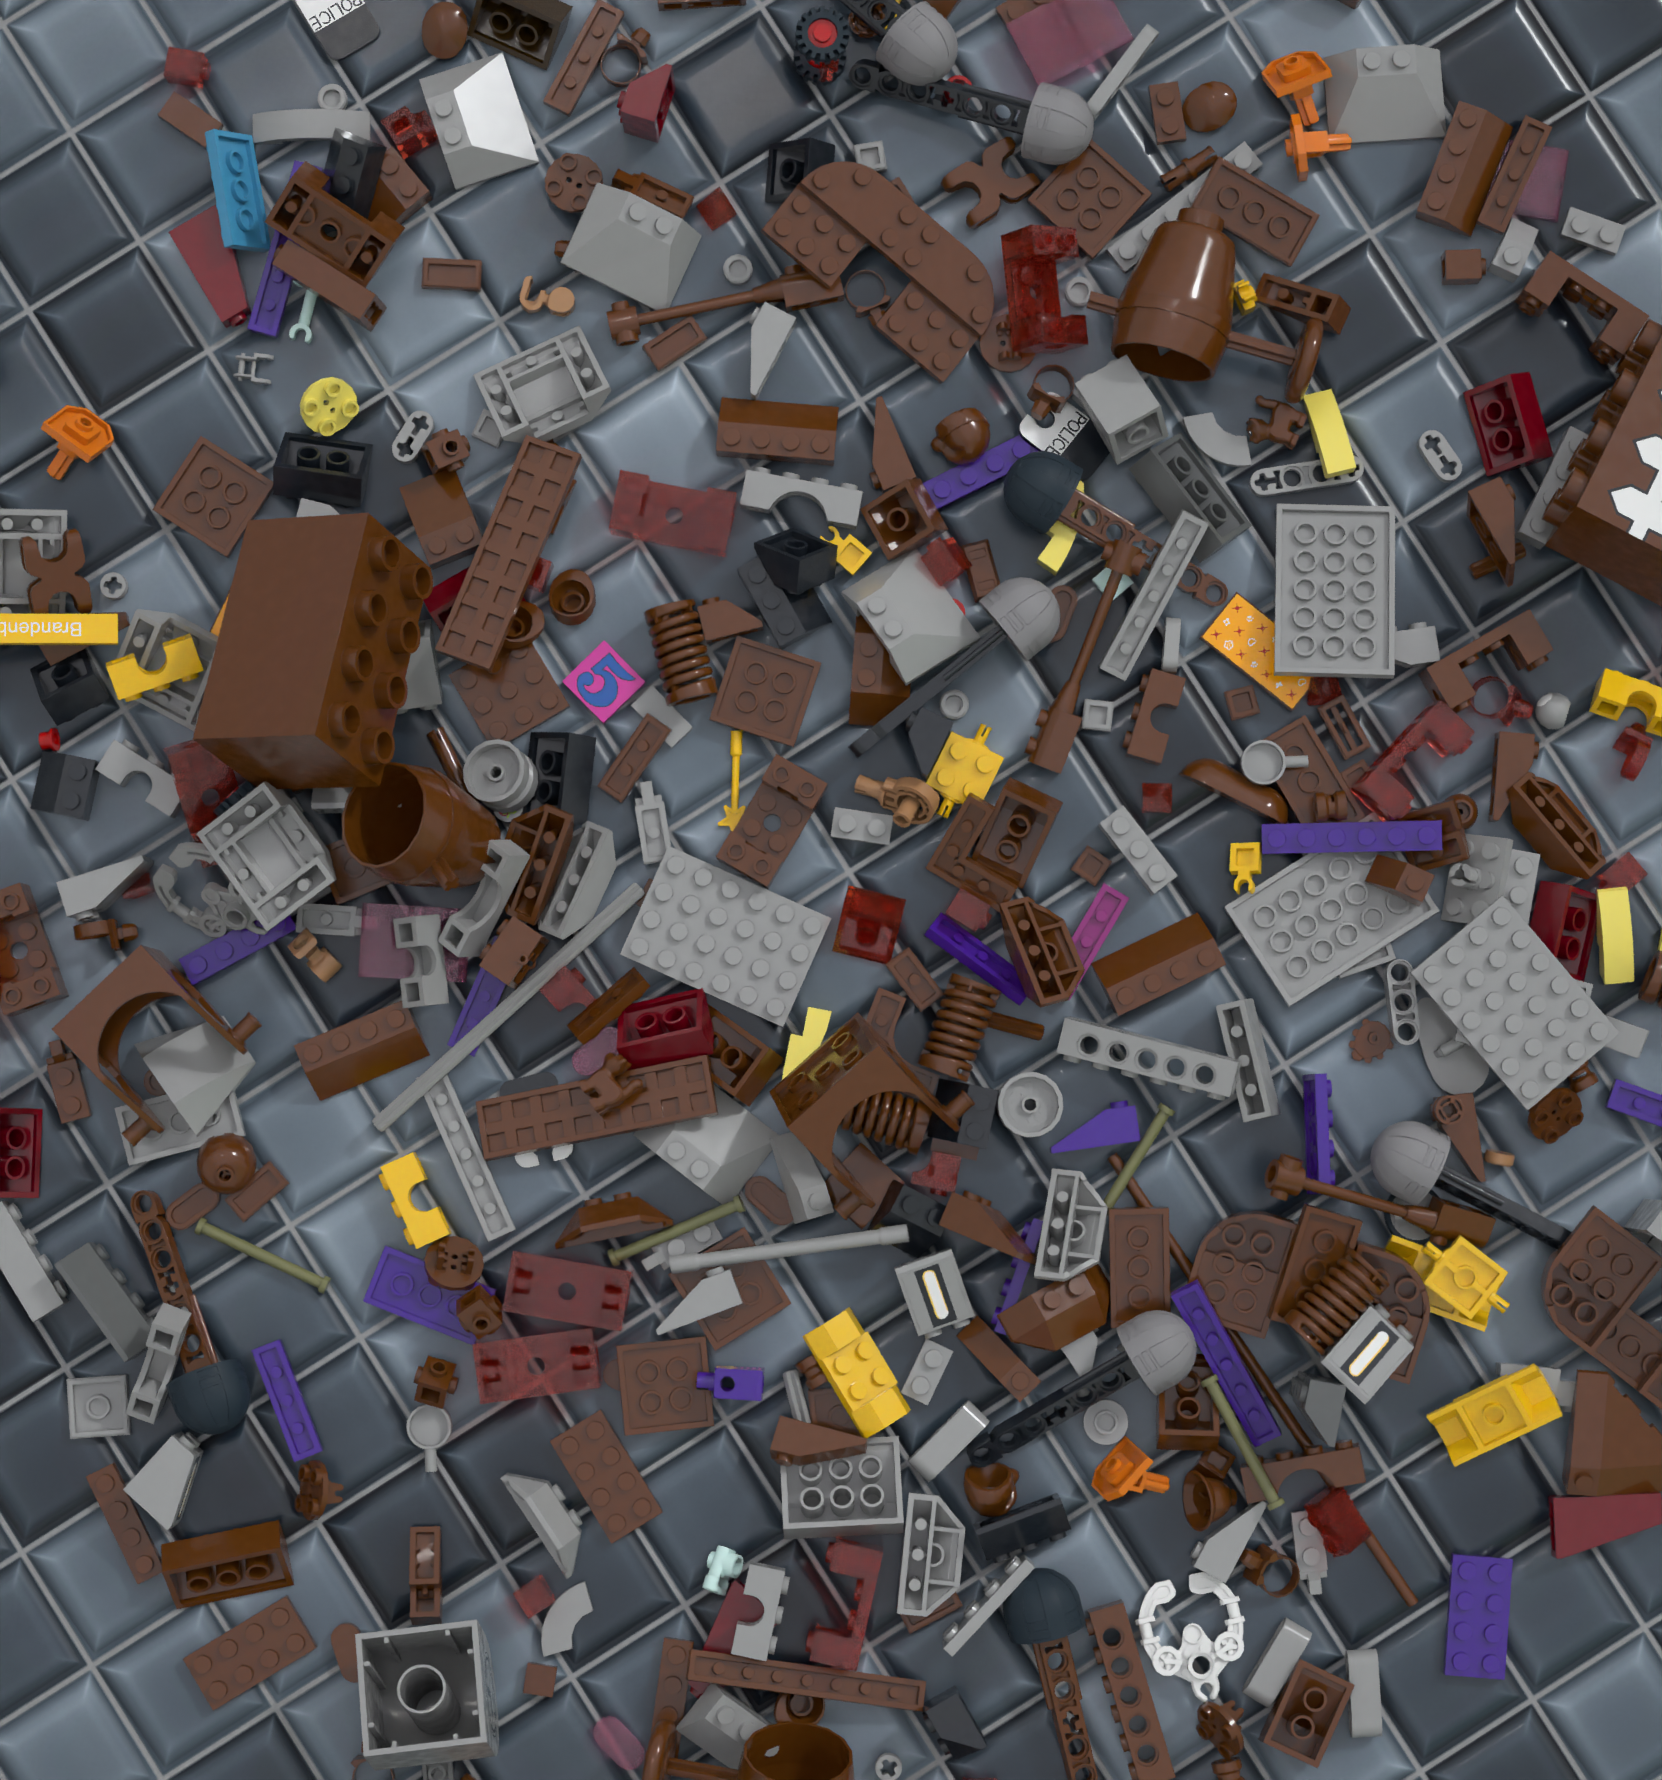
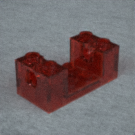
M1031 224L1001 235L1013 352L1060 354L1088 345L1086 316L1072 314L1061 317L1056 271L1057 264L1079 257L1076 228ZM1030 288H1033L1035 291L1036 300L1031 296Z
M620 470L609 530L611 535L727 557L738 503L737 492L708 487L707 492L653 482L649 475ZM679 509L683 513L681 522L678 524L669 523L666 520V514L669 510Z
M1442 700L1432 702L1419 713L1368 770L1362 774L1350 788V791L1372 812H1375L1382 822L1395 821L1397 818L1402 819L1411 810L1412 806L1409 803L1415 797L1391 773H1396L1407 760L1404 756L1412 750L1415 752L1425 741L1442 758L1447 757L1448 754L1456 756L1459 753L1461 755L1473 743L1470 738L1474 735L1475 731Z
M189 740L163 748L192 842L203 843L197 836V833L218 818L213 810L226 799V796L238 787V783L232 768L195 740ZM214 789L218 792V799L214 804L208 805L202 802V794L205 790ZM198 859L203 869L218 864L215 861L210 864L207 861Z
M515 1250L512 1253L502 1311L622 1331L624 1329L634 1270L546 1257L543 1254ZM569 1282L574 1285L576 1294L572 1299L565 1300L559 1295V1287L562 1283Z
M595 1326L511 1339L501 1338L479 1341L472 1344L480 1404L595 1389L602 1386ZM539 1357L544 1361L545 1369L541 1374H533L529 1371L528 1362L531 1358Z
M836 1537L835 1542L828 1543L825 1562L830 1563L829 1571L862 1578L863 1580L857 1579L853 1597L855 1601H858L856 1609H850L847 1622V1630L850 1631L816 1624L815 1631H808L805 1652L810 1653L809 1661L857 1671L882 1561L883 1546L845 1537Z

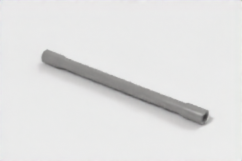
M907 1224L862 1232L700 1254L670 1256V1268L672 1274L723 1265L878 1244L909 1242Z

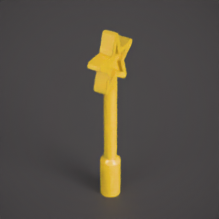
M731 731V808L724 805L726 817L718 822V826H729L732 832L746 809L744 805L738 809L740 756L742 755L743 731Z

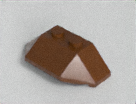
M860 615L856 616L848 725L874 726L910 697L911 683L908 685L904 684L890 664L888 651L864 617Z
M1527 772L1509 788L1512 824L1538 854H1541L1540 857L1550 869L1587 880L1606 863L1605 857L1602 855L1596 829L1557 784L1537 777L1534 773Z
M545 804L511 820L505 840H511L531 856L504 907L507 915L514 916L532 925L537 923L554 892L573 838V814Z
M1028 896L1000 903L999 908L1006 948L1025 995L1040 1008L1069 1000L1085 969L1064 919L1047 908L1036 904Z
M631 1191L613 1195L614 1201L602 1203V1198L584 1201L585 1207L577 1209L556 1241L555 1247L556 1249L674 1226V1220L641 1197H632Z
M1099 1264L1065 1282L1055 1281L1004 1310L997 1315V1318L1011 1342L1056 1352L1106 1323L1110 1299V1283Z

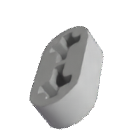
M425 411L413 412L394 440L392 453L400 463L410 464L414 462L422 452V446L433 434L435 423L429 413ZM423 418H426L427 430L420 429L416 436L413 435L417 428L414 421H421ZM410 439H413L410 445L413 453L411 455L405 454L404 457H401L399 446H406Z
M1436 430L1424 432L1417 442L1419 453L1439 481L1444 483L1454 481L1462 471L1460 459L1440 432ZM1427 437L1430 440L1436 439L1438 441V444L1435 446L1439 452L1438 456L1432 448L1427 450L1424 447L1427 443ZM1441 457L1446 464H1454L1455 468L1452 470L1454 475L1451 476L1450 473L1443 474L1441 472V469L1444 467L1440 460Z
M1166 617L1164 623L1161 671L1170 674L1177 673L1181 618Z

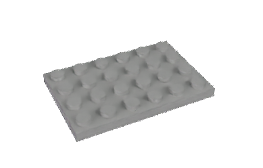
M1277 504L1274 676L1394 679L1395 506Z
M1373 812L1358 822L1381 821ZM1400 851L1308 853L1256 886L1253 894L1248 891L1224 907L1226 913L1288 1007L1294 1005L1440 911L1428 892L1422 904L1418 907L1365 882L1377 854L1407 862Z
M668 846L620 955L696 989L703 988L705 993L783 1027L832 918Z
M1503 895L1410 972L1526 1110L1533 1107L1620 1034Z

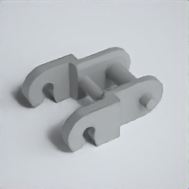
M245 353L236 355L235 358L239 360L238 373L233 374V377L238 378V381L250 379L253 384L262 385L264 383L265 385H271V380L256 378L255 369L256 362L265 359L273 361V355L254 353V357L245 356ZM245 361L252 362L251 374H244Z

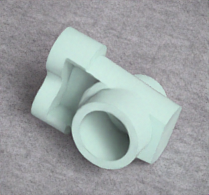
M718 1545L716 1552L712 1551L708 1556L707 1567L709 1572L705 1576L702 1588L712 1593L726 1596L729 1577L734 1579L739 1577L743 1568V1557L735 1554L736 1551Z

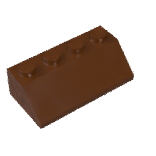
M1459 101L1417 208L1416 218L1471 238L1513 127L1485 109Z
M722 397L718 420L716 455L718 457L834 466L839 407Z
M1198 912L1091 963L1116 1017L1226 965L1213 936Z
M402 1000L294 1045L304 1072L320 1101L430 1056L411 1008H403Z
M279 1520L161 1544L162 1574L176 1609L294 1585L286 1538Z

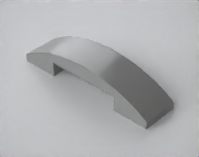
M293 109L253 114L254 145L283 144V141L332 140L335 128L371 141L370 112L342 109Z

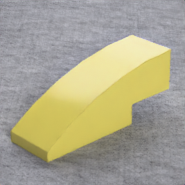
M1332 389L1304 395L1303 402L1316 453H1319L1325 479L1354 472L1356 469L1355 459Z
M1079 481L1076 489L1084 493V483ZM1079 502L1077 509L1082 506V504ZM1077 509L1070 515L1071 517L1074 518ZM1057 520L1046 533L1052 539L1040 554L1036 563L1056 576L1067 558L1077 532Z
M1627 887L1597 889L1599 973L1605 985L1634 982L1633 936Z
M808 1007L803 1036L790 1035L782 1080L821 1046L827 1032L832 1011Z

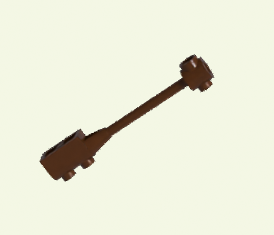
M797 264L785 267L784 275H779V278L752 288L751 291L637 314L635 306L629 307L628 301H619L611 304L612 311H607L606 313L612 341H616V346H628L640 341L638 335H641V325L751 302H784L787 313L844 301L841 278L839 276L828 289L806 270L802 271V267Z
M1114 539L1113 544L1106 543L1100 559L1106 561L1104 567L1112 569L1069 680L1066 681L1053 703L1049 705L1048 710L1041 709L1035 724L1040 727L1037 738L1030 736L1024 752L1029 754L1028 761L1061 774L1082 721V717L1073 714L1078 694L1080 693V682L1123 574L1130 577L1132 575L1139 576L1147 556V554L1142 553L1141 548Z
M1283 1153L1280 1154L1278 1160L1273 1159L1269 1163L1265 1173V1186L1271 1189L1270 1195L1277 1199L1287 1201L1288 1195L1297 1196L1302 1189L1399 1216L1403 1220L1424 1230L1426 1234H1429V1241L1442 1246H1446L1448 1240L1455 1241L1460 1234L1476 1248L1482 1249L1488 1243L1496 1218L1482 1210L1432 1196L1429 1207L1404 1206L1306 1177L1301 1159Z

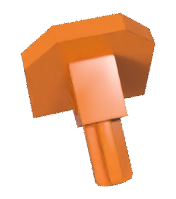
M1296 51L1271 61L1262 72L1263 81L1277 98L1289 94L1290 100L1295 101L1304 126L1318 122L1319 116L1311 96L1314 93L1312 84L1332 77L1331 69L1314 51Z
M1300 114L1290 115L1289 139L1284 140L1287 157L1292 156L1293 164H1296L1298 182L1307 181L1309 171L1307 159L1321 157L1327 152H1340L1351 149L1352 138L1347 133L1328 135L1327 131L1303 132Z
M66 405L44 421L40 428L59 442L57 448L60 450L47 469L49 475L58 480L64 477L75 459L81 458L89 463L107 450L114 441L110 425L87 408Z
M1126 1436L1121 1439L1095 1469L1091 1486L1108 1502L1124 1496L1129 1490L1142 1493L1143 1489L1163 1494L1170 1487L1167 1476L1146 1471L1153 1461Z

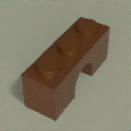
M1153 668L1150 670L1149 675L1143 674L1138 690L1144 692L1141 703L1135 702L1130 719L1135 720L1132 732L1126 731L1122 747L1127 749L1125 756L1157 766L1162 763L1169 735L1157 731L1152 726L1150 720L1151 712L1157 707H1168L1176 710L1186 678Z

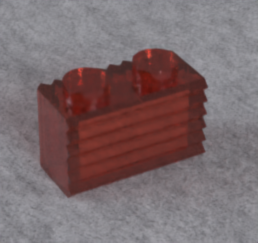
M1335 1486L1327 1487L1304 1505L1310 1524L1317 1528L1323 1538L1324 1548L1334 1558L1350 1554L1371 1536V1532L1368 1531V1527L1362 1520V1516L1359 1515V1511L1356 1510V1506L1353 1505V1501L1350 1500V1496L1347 1495V1491L1344 1490V1486L1337 1488Z

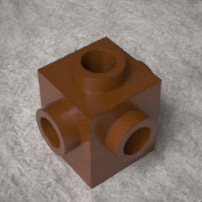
M447 428L432 434V440L425 442L421 448L433 475L444 470H448V473H453L465 466L463 462L470 456L469 451L471 450L467 438L464 435H460L458 429L449 432Z
M481 1284L456 1300V1316L459 1318L461 1326L466 1332H472L478 1340L487 1334L495 1333L503 1324L502 1303L495 1295L490 1296Z
M428 1356L424 1367L418 1366L413 1383L418 1385L414 1401L443 1409L448 1394L454 1395L458 1385L459 1377L454 1376L457 1364Z

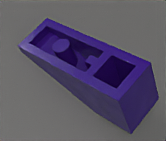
M1128 1100L1110 1103L1111 1109L1101 1111L1049 1147L1050 1153L1140 1141L1136 1106H1128Z

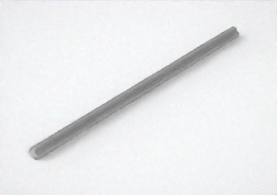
M637 883L630 885L372 1120L373 1125L381 1132L392 1125L645 894L644 890Z

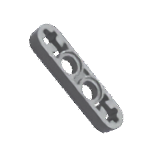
M1149 24L1141 30L1087 104L1092 112L1093 121L1098 118L1158 37L1160 32Z
M1354 456L1358 470L1353 473V477H1349L1347 473L1337 476L1339 480H1334V477H1331L1324 482H1319L1313 477L1314 468L1322 466L1320 460L1264 468L1252 474L1249 480V488L1258 497H1268L1351 484L1360 479L1364 472V465L1358 457ZM1287 471L1297 472L1300 477L1299 484L1288 486L1284 482V474ZM1274 473H1279L1278 483L1281 489H1276V483L1267 485L1265 491L1262 490L1261 486L1255 485L1260 476H1264L1265 480L1275 479Z

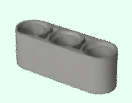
M1397 959L1389 962L1384 967L1383 981L1391 1039L1398 1045L1406 1046L1414 1044L1419 1039L1420 1022L1415 979L1410 974L1413 970L1412 965L1404 959ZM1394 965H1400L1404 968L1405 977L1402 981L1393 979L1391 969ZM1399 994H1403L1408 998L1409 1005L1405 1011H1400L1395 1007L1394 1001ZM1402 1024H1407L1412 1029V1036L1407 1041L1401 1039L1398 1035V1028Z
M968 1400L908 1459V1462L927 1482H930L990 1421Z
M1285 1617L1246 1680L1242 1693L1269 1708L1308 1645L1312 1632Z
M1346 1650V1681L1355 1685L1348 1699L1351 1738L1382 1736V1712L1377 1650Z

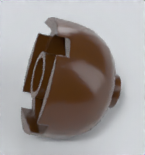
M224 1133V1135L215 1138L214 1136L208 1138L200 1147L196 1161L197 1173L202 1183L211 1191L219 1194H234L243 1190L253 1179L257 1166L256 1155L251 1143L242 1136L233 1133Z

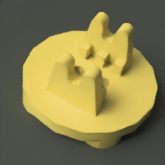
M334 377L322 378L311 384L303 393L300 402V415L304 423L314 432L321 433L323 436H331L346 427L359 411L357 397L353 388L344 380Z

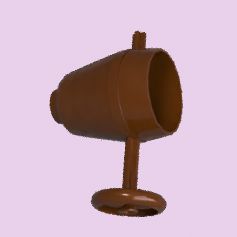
M1182 208L1179 210L1176 220L1163 222L1155 228L1120 295V299L1093 291L1090 292L1086 308L1115 316L1111 342L1112 354L1117 359L1127 354L1135 368L1139 371L1175 381H1208L1214 377L1225 350L1228 348L1288 365L1289 371L1285 385V399L1291 404L1300 402L1307 391L1322 343L1323 322L1319 318H1310L1306 321L1295 349L1231 331L1236 251L1234 242L1222 233L1224 220L1212 212L1198 208ZM1158 347L1171 350L1160 356Z
M397 762L385 764L380 787H353L347 797L342 814V838L348 853L363 867L381 879L406 886L440 887L445 891H449L451 888H464L477 884L485 877V872L481 870L483 864L496 862L487 855L489 840H501L500 828L495 817L448 777L432 768Z
M661 1719L656 1723L651 1733L642 1771V1780H671V1776L693 1780H854L852 1750L844 1738L825 1727L812 1723L789 1721L767 1725L752 1733L744 1744L737 1770L675 1758L677 1740L675 1724L669 1719ZM779 1746L777 1754L771 1757L765 1756L767 1750Z

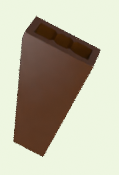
M289 239L285 244H281L276 249L272 264L280 272L372 332L387 309L376 294Z

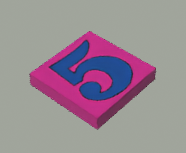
M605 640L562 681L603 724L646 684Z

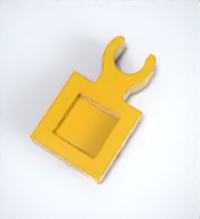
M1244 279L1234 283V299L1242 316L1253 312L1256 307L1255 302L1257 301L1253 287L1249 285L1248 280L1244 281Z
M829 526L828 529L834 533L835 537L832 541L827 542L838 545L836 563L854 576L870 558L872 552L851 534L843 540L838 530L833 526Z
M1260 842L1231 843L1229 872L1232 875H1238L1234 881V890L1237 894H1240V887L1244 883H1249L1248 891L1251 894L1255 892L1252 874H1261L1262 845Z

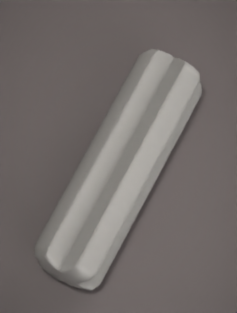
M796 1369L785 1371L783 1373V1380L793 1419L811 1423L799 1373Z

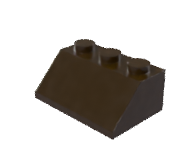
M476 0L467 35L547 71L566 31L573 7L559 0Z

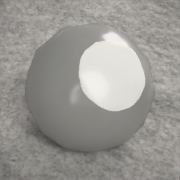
M1560 693L1543 695L1535 706L1536 719L1547 729H1560L1564 727L1571 702Z

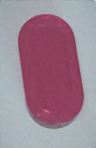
M604 1027L594 1039L589 1040L575 1051L572 1057V1065L576 1072L584 1076H591L596 1070L602 1068L604 1056L607 1053L619 1054L616 1049L617 1028Z
M611 1716L601 1718L596 1723L593 1731L594 1739L598 1745L621 1768L633 1770L639 1767L645 1754L642 1744L617 1718Z

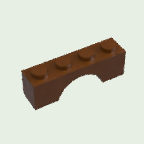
M1352 1439L1337 1441L1335 1447L1324 1449L1322 1445L1308 1446L1304 1448L1305 1452L1293 1454V1450L1280 1451L1275 1453L1274 1458L1264 1459L1263 1455H1257L1277 1495L1284 1479L1291 1473L1301 1469H1313L1322 1472L1333 1482L1336 1488L1366 1482L1359 1442L1352 1443ZM1247 1462L1241 1463L1240 1470L1247 1504L1265 1501L1266 1498Z

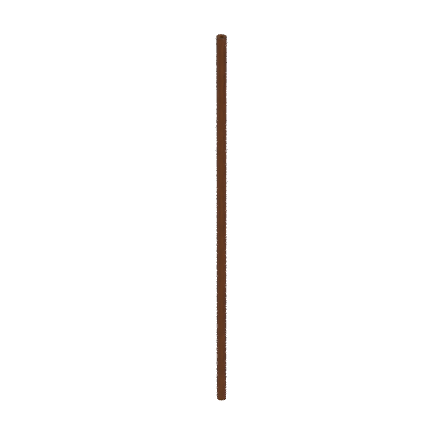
M1116 1152L1107 1160L1119 1176L1125 1164ZM1132 1176L1126 1186L1129 1193L1139 1207H1153ZM1169 1231L1170 1253L1187 1279H1189L1193 1265ZM1224 1327L1241 1359L1305 1452L1304 1448L1312 1446L1313 1443L1236 1330ZM1317 1471L1407 1606L1415 1605L1419 1600L1342 1487L1336 1488L1325 1474Z

